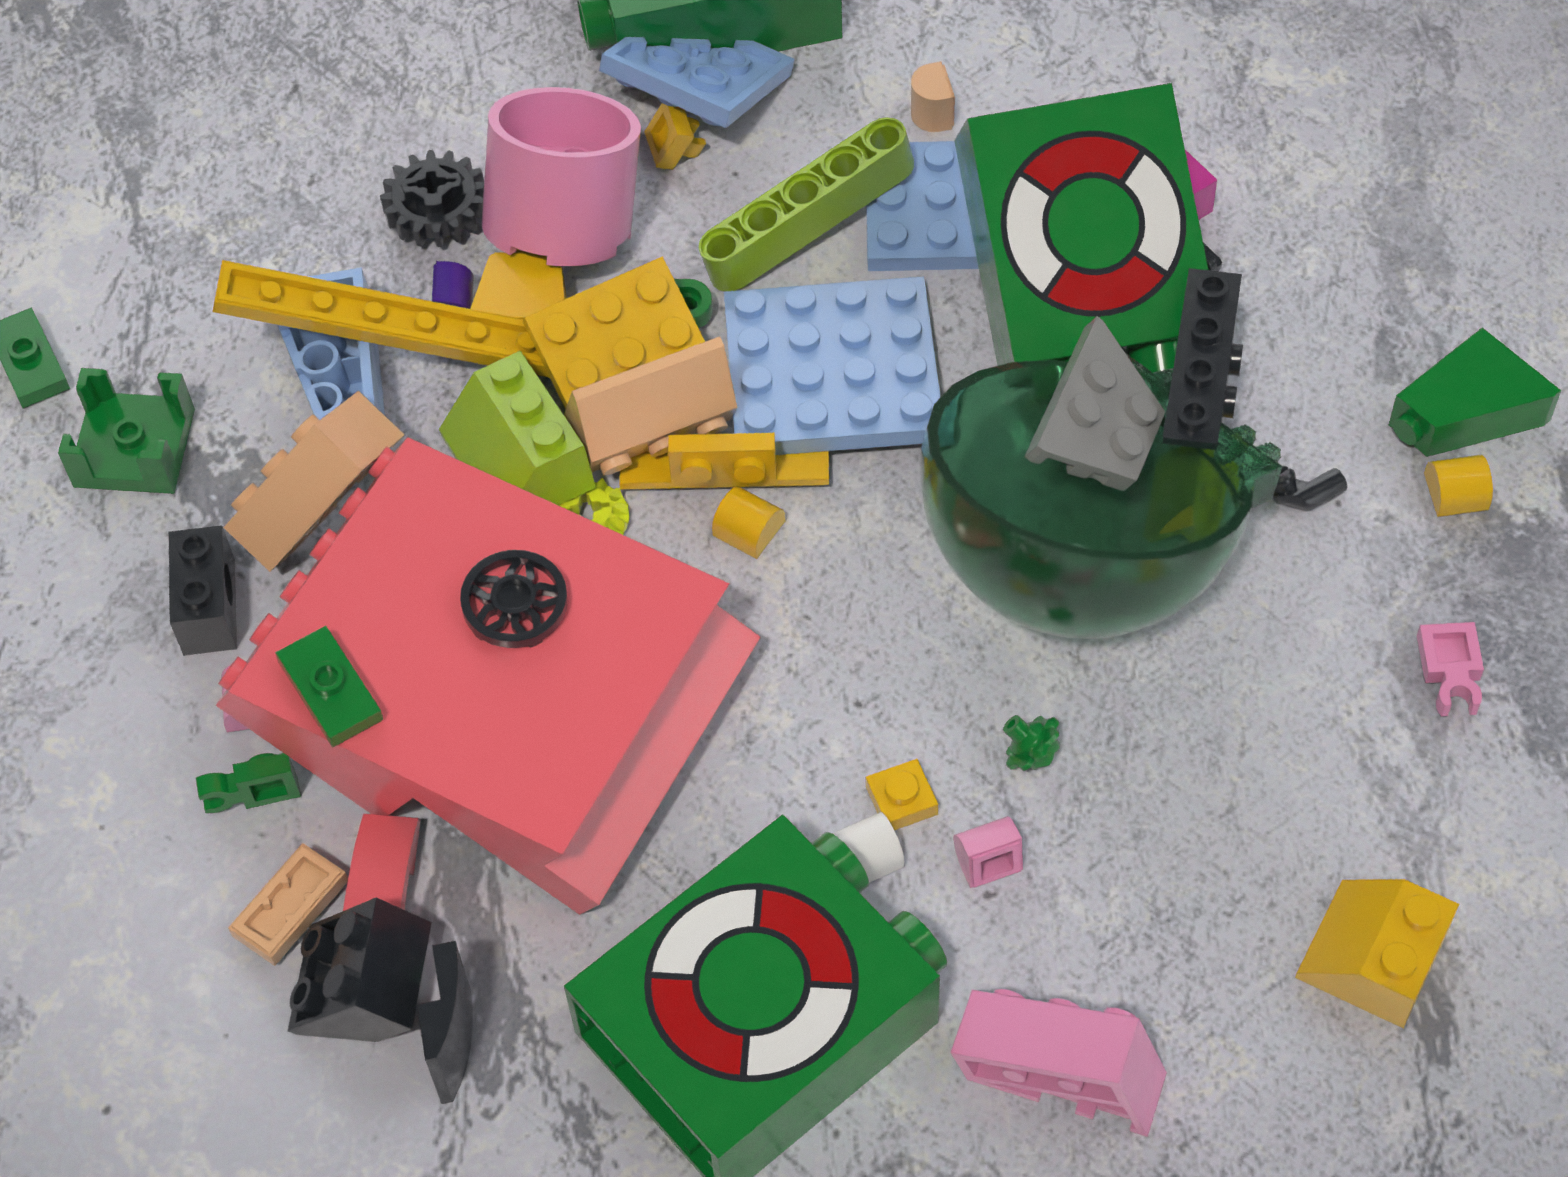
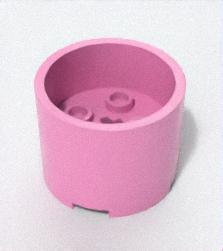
M544 87L526 89L511 93L495 102L488 114L482 212V229L486 238L498 249L509 255L519 249L547 256L546 265L552 266L589 265L616 256L617 246L626 239H631L641 125L637 116L628 107L614 99L594 92L572 88Z

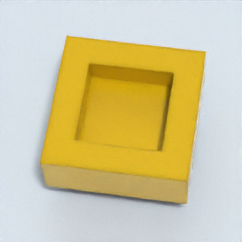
M917 758L865 777V787L876 812H882L888 818L894 830L938 815L939 804Z

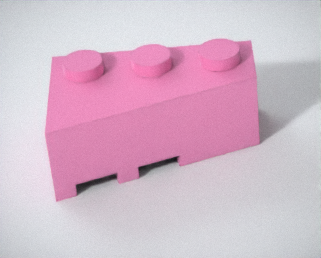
M997 989L994 993L977 990L971 991L950 1052L967 1080L1039 1102L1042 1092L1078 1103L1075 1114L1090 1119L1094 1118L1096 1109L1127 1118L1132 1121L1130 1131L1148 1137L1167 1074L1140 1019L1132 1013L1119 1008H1106L1104 1012L1083 1009L1073 1002L1060 998H1053L1048 1002L1025 999L1014 991Z

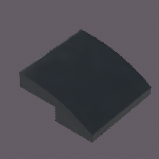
M456 941L432 945L440 1000L417 1004L425 1061L441 1104L453 1102L461 1086L469 1059L473 1030L471 989Z

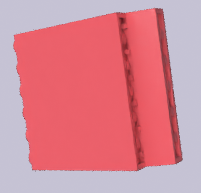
M409 437L395 451L386 446L368 470V473L375 479L365 492L357 487L339 511V514L346 518L337 533L328 528L309 555L317 560L310 572L306 575L298 570L279 596L287 602L284 609L277 618L268 613L249 640L257 645L247 661L238 656L220 679L218 684L225 688L226 691L216 706L370 814L388 816L414 798L580 915L600 905L759 641L760 636L717 605L730 583ZM506 550L534 552L551 561L564 578L567 590L565 615L555 631L543 639V642L531 648L529 646L505 648L492 645L484 640L481 641L473 634L464 619L460 601L463 582L467 574L478 562L492 554ZM511 564L497 567L485 575L502 578ZM523 565L518 575L526 577L525 565ZM534 567V584L542 582L554 585L553 581L543 571ZM478 586L484 592L491 593L492 588ZM471 595L470 606L477 617L485 605ZM541 595L537 597V600L545 601L554 597ZM553 610L546 613L538 612L541 624L548 619ZM497 615L490 617L484 626L496 622L500 617ZM527 618L519 621V624L526 631L533 629V623ZM508 622L505 630L500 633L515 634L512 630L511 622ZM324 626H327L380 708L383 716L381 722L333 748L278 663L275 652Z

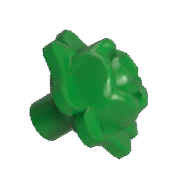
M1018 715L1011 717L1003 727V732L1012 739L1011 745L1006 751V755L1009 756L1006 766L1010 769L1019 767L1022 771H1026L1029 768L1037 770L1038 768L1049 766L1053 761L1054 753L1060 748V743L1057 740L1059 736V731L1057 730L1059 721L1055 717L1045 719L1042 716H1038L1032 722L1026 723Z

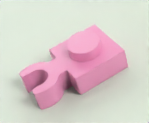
M1475 622L1420 625L1417 633V642L1425 683L1441 682L1436 699L1438 713L1441 717L1448 716L1451 708V697L1458 696L1465 699L1468 703L1469 714L1477 715L1482 701V692L1474 681L1481 679L1484 667Z

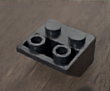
M376 897L311 924L301 943L303 959L298 982L290 996L289 1004L292 1011L287 1031L303 1036L379 1042L412 1030L432 922Z

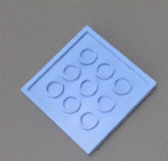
M924 276L724 292L729 367L737 403V409L733 414L734 433H775L776 455L945 442V427Z

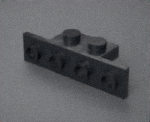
M1189 268L1162 444L1217 450L1223 417L1232 419L1234 417L1237 386H1228L1229 375L1239 376L1243 344H1235L1233 339L1242 274Z

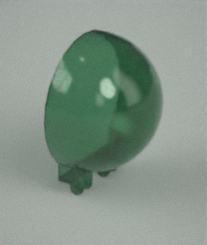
M1126 354L1165 410L1164 417L1137 481L1122 491L1103 485L1094 478L1084 479L1068 474L1067 464L1054 459L1046 458L1042 463L1036 464L1024 456L1068 361L1037 360L1010 362L979 370L952 384L934 404L922 442L920 483L926 520L932 537L952 572L981 602L1005 618L1034 631L1058 637L1103 638L1121 636L1158 624L1190 604L1208 589L1240 543L1248 524L1251 509L1272 500L1282 470V465L1278 463L1281 458V449L1271 442L1256 447L1253 445L1257 440L1256 431L1244 424L1231 429L1222 422L1217 450L1162 444L1173 372L1167 369L1163 370V372L1153 373Z

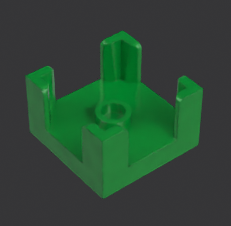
M81 368L76 391L85 410V416L78 442L75 445L71 435L64 433L58 451L73 488L175 493L195 412L182 374L158 373L157 380L163 396L116 393L106 370Z

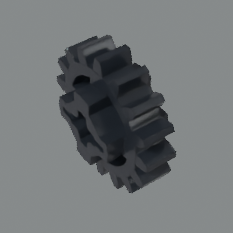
M428 150L426 159L419 161L412 154L408 156L409 167L404 168L395 165L392 167L395 179L383 180L385 193L380 195L383 212L386 216L388 227L390 229L397 228L400 239L405 240L413 234L417 246L422 247L427 238H432L437 247H442L444 237L451 236L458 243L462 241L460 233L462 229L465 228L472 232L478 229L476 218H482L484 178L480 168L472 169L470 158L465 157L455 162L454 153L450 150L444 154L443 158H436L434 151Z

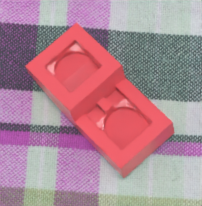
M363 814L353 851L343 911L376 897L405 910L409 875H414L421 821L419 818Z

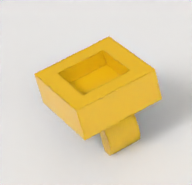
M662 103L644 131L656 168L673 170L682 155L690 158L698 157L706 145L705 139L694 137V133L700 125L699 121L687 117L685 110L680 107L668 106Z

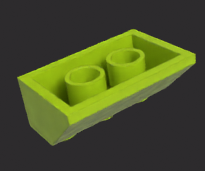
M521 351L473 372L439 428L441 437L455 459L558 506L596 488L583 443Z

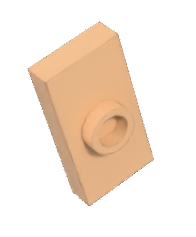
M302 843L228 927L232 937L275 966L348 882L347 874L344 870Z

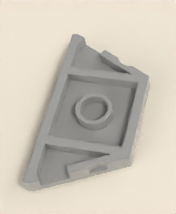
M1098 316L1084 327L1024 457L1036 464L1042 463L1046 458L1066 463L1068 474L1084 479L1094 478L1103 485L1124 491L1137 481L1164 417L1165 410L1104 321Z

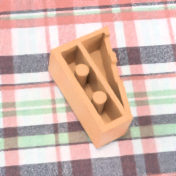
M357 391L321 420L312 414L292 434L291 438L297 444L289 454L284 449L280 450L262 468L261 473L267 479L259 488L252 483L233 501L231 506L237 513L223 528L271 572L289 557L337 507L336 504L356 482L360 483L368 474L369 468L380 456L386 446L389 448L394 447L404 434L360 391Z

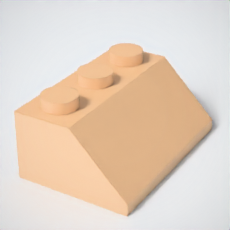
M720 336L571 392L564 416L583 443L592 472L601 469L604 476L610 475L629 467L632 464L630 458L648 451L651 457L668 453V435L718 434L728 428L727 421L731 420L735 413L737 403L722 339Z

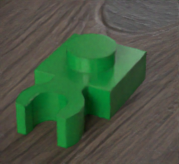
M284 753L258 754L248 761L232 764L234 773H208L196 778L198 797L200 800H203L204 810L207 814L222 812L241 802H244L246 809L301 797L298 777L292 761Z

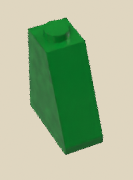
M1482 327L1396 395L1388 425L1394 429L1395 434L1401 441L1408 445H1413L1422 454L1429 457L1545 426L1552 419L1561 390Z

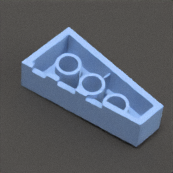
M362 267L309 276L369 289ZM277 325L312 412L319 420L357 391H360L385 415L378 344Z

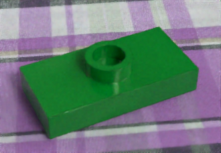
M32 307L1 319L0 361L22 409L70 389Z
M327 626L275 652L278 663L332 748L383 720L380 708Z

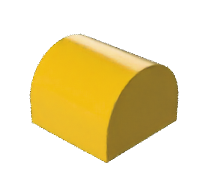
M1483 455L1430 461L1426 464L1424 476L1437 517L1490 509L1493 497V483L1489 464Z
M735 486L724 496L715 512L712 522V534L714 537L757 559L785 523V512L783 509L747 490Z

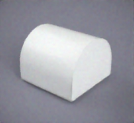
M882 812L832 833L841 839L858 858L868 876L869 883L904 867V855L900 842L891 823Z

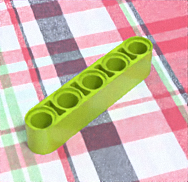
M890 117L872 121L709 229L701 237L698 250L712 285L718 290L725 292L736 291L745 287L905 180L914 169V158L903 123Z

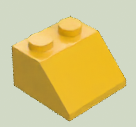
M1405 879L1342 880L1295 978L1404 1029L1449 932L1459 903Z

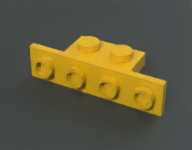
M775 433L668 435V453L651 457L648 451L630 458L632 464L621 470L619 476L620 490L829 485V451L776 455Z

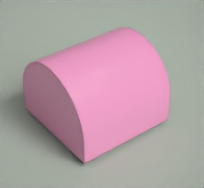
M1009 816L955 834L953 837L956 855L970 888L987 884L1023 870L1022 837Z

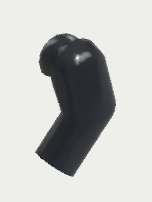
M1287 466L1275 467L1267 475V483L1269 485L1267 493L1276 503L1303 510L1314 509L1343 493L1348 488L1344 475L1337 468H1333L1309 482L1296 479L1295 471Z

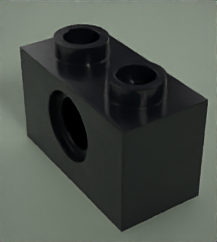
M222 525L169 531L170 625L183 656L237 649L235 558Z

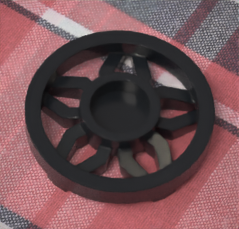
M506 550L484 558L470 570L461 588L460 601L467 625L481 641L484 640L492 645L505 648L525 646L531 648L542 643L543 639L555 631L563 620L567 608V590L561 572L547 558L525 550ZM511 564L502 578L485 575L497 567ZM523 565L526 567V577L518 575ZM534 567L543 571L553 581L554 585L542 582L534 584ZM478 586L492 588L491 593L484 592ZM471 595L485 605L477 617L470 606ZM541 595L554 597L545 601L537 600V597ZM553 610L548 619L541 624L538 612L546 613ZM494 615L500 617L496 622L484 626L490 617ZM527 618L533 623V629L526 631L519 624V621ZM508 622H511V627L515 634L500 632L505 630Z

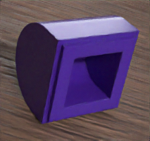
M436 261V264H433L432 301L470 309L473 303L474 286L472 271L460 263Z

